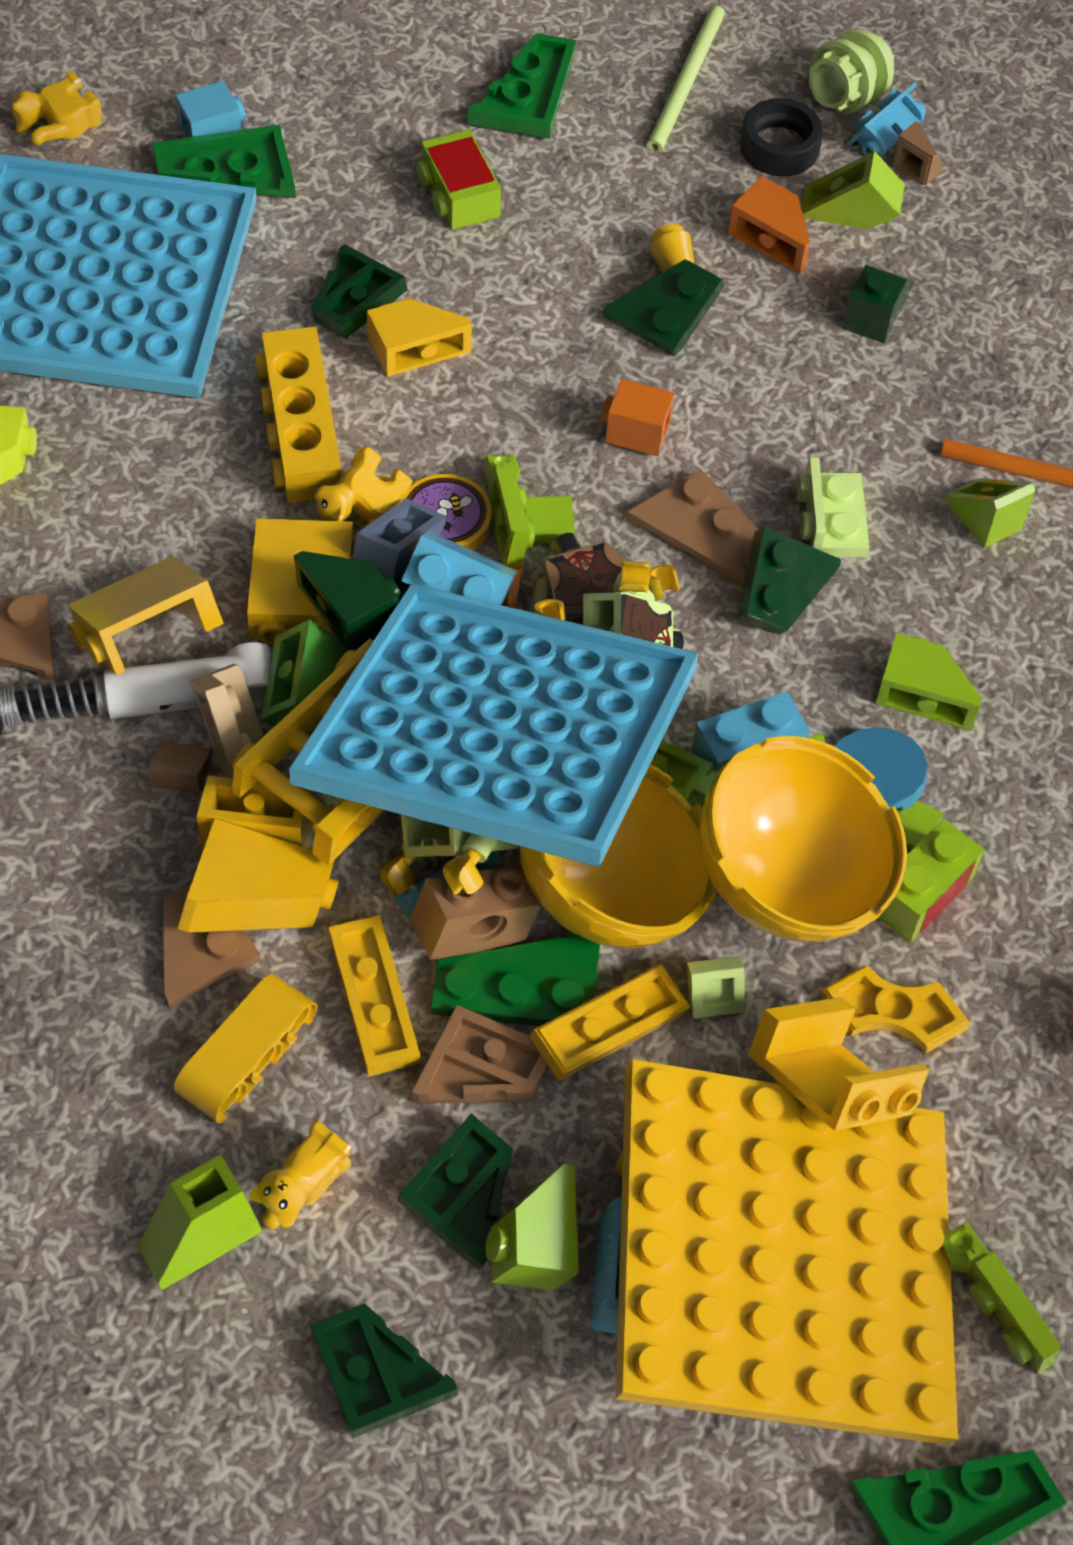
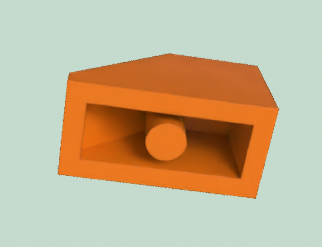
M761 176L732 205L728 234L800 274L805 269L810 240L798 195Z

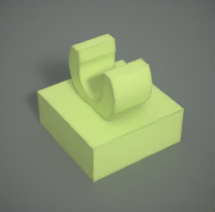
M740 956L718 957V959L704 961L695 960L687 963L688 1003L691 1006L690 1013L692 1019L745 1012L744 965Z

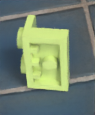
M809 457L806 474H799L797 479L798 502H806L807 511H802L801 539L809 540L811 547L835 557H867L869 539L862 473H821L819 457Z

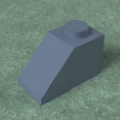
M406 498L357 532L352 559L372 562L383 578L390 576L394 580L401 593L410 586L403 582L402 578L421 535L428 530L440 535L446 524L447 516Z

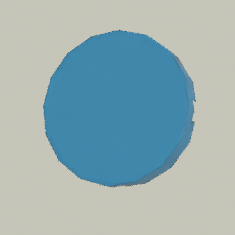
M875 727L857 730L841 738L834 746L853 757L874 775L875 779L872 783L877 787L890 808L893 806L896 809L901 807V811L913 806L924 793L928 776L925 754L909 736L897 730Z

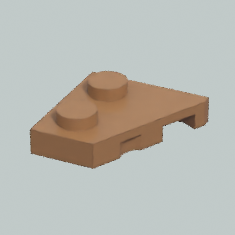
M47 593L0 598V666L11 669L13 665L37 672L38 677L55 679L50 604Z
M192 883L163 897L164 996L169 1008L261 961L260 953L245 930L191 933L178 930L185 901Z
M457 1005L412 1090V1101L418 1104L533 1101L549 1066L531 1041L529 1035Z

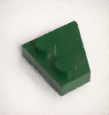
M344 244L338 251L339 263L335 271H328L323 282L324 289L317 294L311 310L314 322L347 339L367 323V310L392 303L407 291L405 276Z
M684 259L610 303L603 309L602 313L604 318L675 357L682 350L723 290V279Z
M767 527L755 531L737 619L771 633L782 634L788 631L840 567L841 559Z
M471 1113L403 1189L397 1201L455 1252L480 1270L488 1260L486 1257V1240L490 1228L495 1224V1220L498 1217L503 1196V1186L508 1175L514 1149Z
M365 1303L310 1324L311 1334L352 1439L458 1396V1388L455 1381L447 1374L443 1376L419 1355V1350L402 1335L394 1334L386 1326L385 1320Z

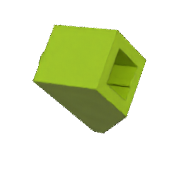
M220 1154L169 1184L137 1246L161 1290H164L263 1231L243 1190Z

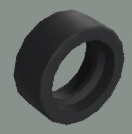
M772 98L761 101L748 110L743 120L740 140L741 153L752 167L772 176H793L804 173L815 164L819 156L823 136L822 121L813 109L802 102L788 98ZM771 127H784L796 131L804 137L805 141L791 147L777 146L766 142L757 133Z

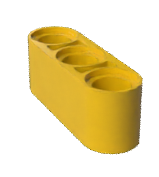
M275 973L267 975L182 1068L174 1083L175 1093L217 1124L224 1122L228 1118L224 1113L234 1102L240 1104L263 1078L259 1075L269 1062L275 1064L295 1042L297 1037L294 1034L304 1023L310 1025L317 1012V1003Z

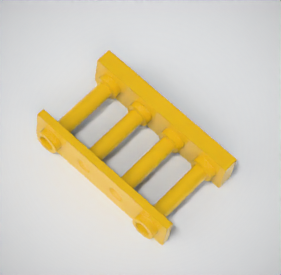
M372 639L367 640L356 652L353 650L347 651L340 658L334 672L260 741L255 745L249 743L244 746L232 763V768L234 769L232 793L241 798L259 781L314 823L313 830H315L312 854L328 866L384 810L343 799L337 806L333 804L326 806L303 788L290 785V778L274 766L292 749L300 753L310 738L308 734L318 726L373 643Z

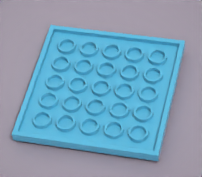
M0 154V371L200 398L257 202L256 188Z
M411 584L289 768L290 785L600 867L697 669L698 653Z

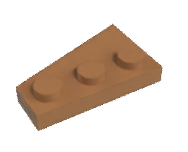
M701 469L627 511L626 521L639 528L643 526L662 537L661 541L675 549L681 548L703 561L702 565L743 588L754 532L759 529Z

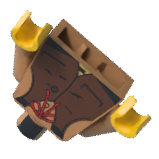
M565 533L556 537L551 542L550 548L554 556L544 561L543 577L534 583L528 612L583 625V594L613 593L615 580L622 571L621 561L632 560L623 555H618L611 545L605 542H599L582 548L574 533ZM663 564L650 569L649 590L654 594L655 601L663 598V591L673 590L677 592L680 590L676 570L673 565Z

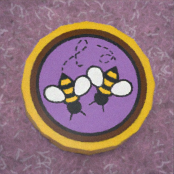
M433 474L417 480L401 498L400 502L407 498L447 516L446 524L440 536L472 551L488 536L492 523L491 501L483 488L469 478L454 474Z

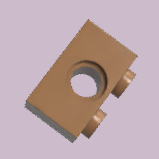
M521 864L479 870L478 872L484 882L472 894H466L462 888L458 894L454 895L444 876L426 878L410 920L429 960L524 944L541 904L531 891Z

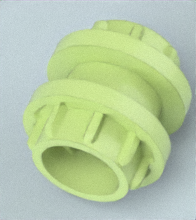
M865 29L849 30L837 37V39L821 45L815 51L809 67V88L821 106L836 109L842 114L854 113L888 92L894 76V55L882 37H878Z

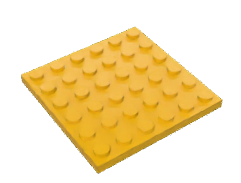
M632 1059L627 1065L625 1073L615 1399L928 1443L951 1444L958 1440L951 1267L941 1248L944 1242V1235L949 1232L944 1112L916 1107L912 1115L834 1131L781 1084Z

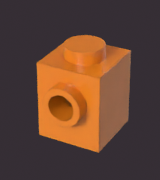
M621 379L615 396H606L601 412L600 421L607 424L606 443L659 456L671 423L675 392Z

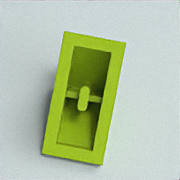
M979 478L943 495V499L985 548L1023 529L1035 489L1033 483Z

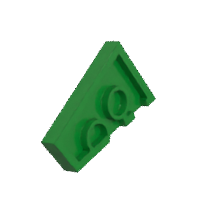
M536 33L510 62V69L501 80L495 79L487 88V96L480 103L475 102L467 111V124L550 139L576 54L577 40Z
M279 124L152 142L158 175L256 188V194L296 198L295 183Z
M571 935L438 959L431 1014L451 1016L456 1006L459 1005L496 1022L541 1026L595 997L600 945L578 935Z
M1034 1450L964 1461L962 1465L926 1470V1468L904 1471L902 1475L873 1479V1477L855 1479L848 1486L883 1545H1000L1062 1510L1067 1504Z

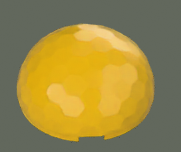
M800 736L766 738L763 742L756 743L734 755L720 769L713 780L704 800L700 820L701 854L711 881L723 900L741 918L760 931L790 941L822 942L850 935L876 920L890 905L901 887L906 869L907 847L903 825L896 807L890 808L877 787L872 783L875 779L874 775L861 763L840 749L822 741Z
M649 765L600 867L519 846L521 865L531 891L541 906L559 924L572 933L596 944L630 949L657 945L672 939L686 931L706 913L718 891L711 881L701 854L700 820L702 808L699 804H696L693 808L676 788L671 785L675 779L654 765Z

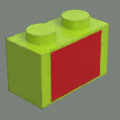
M470 129L421 142L422 160L416 164L420 183L423 187L430 186L435 212L438 217H446L452 230L501 216V186Z
M943 818L907 854L906 869L901 887L890 905L878 918L911 943L974 878L985 849Z

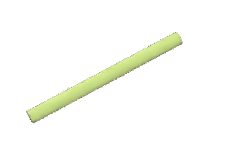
M718 5L710 7L647 142V149L662 152L723 20L725 11L722 7Z

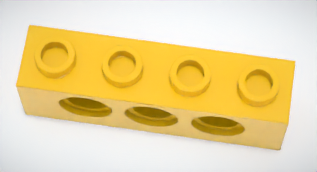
M317 327L263 332V352H255L258 380H268V387H260L264 415L273 414L274 422L266 423L269 450H279L280 455L279 459H272L275 487H285L287 503L315 500V492L321 485H335L342 476Z

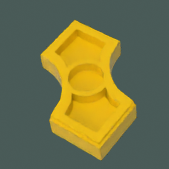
M866 965L823 988L820 994L823 1000L842 997L856 1008L847 1030L850 1036L869 1030L890 1031L908 1038L921 1048L925 1054L966 1031L970 1026L969 1020L939 982L936 981L921 987L899 986L880 978Z

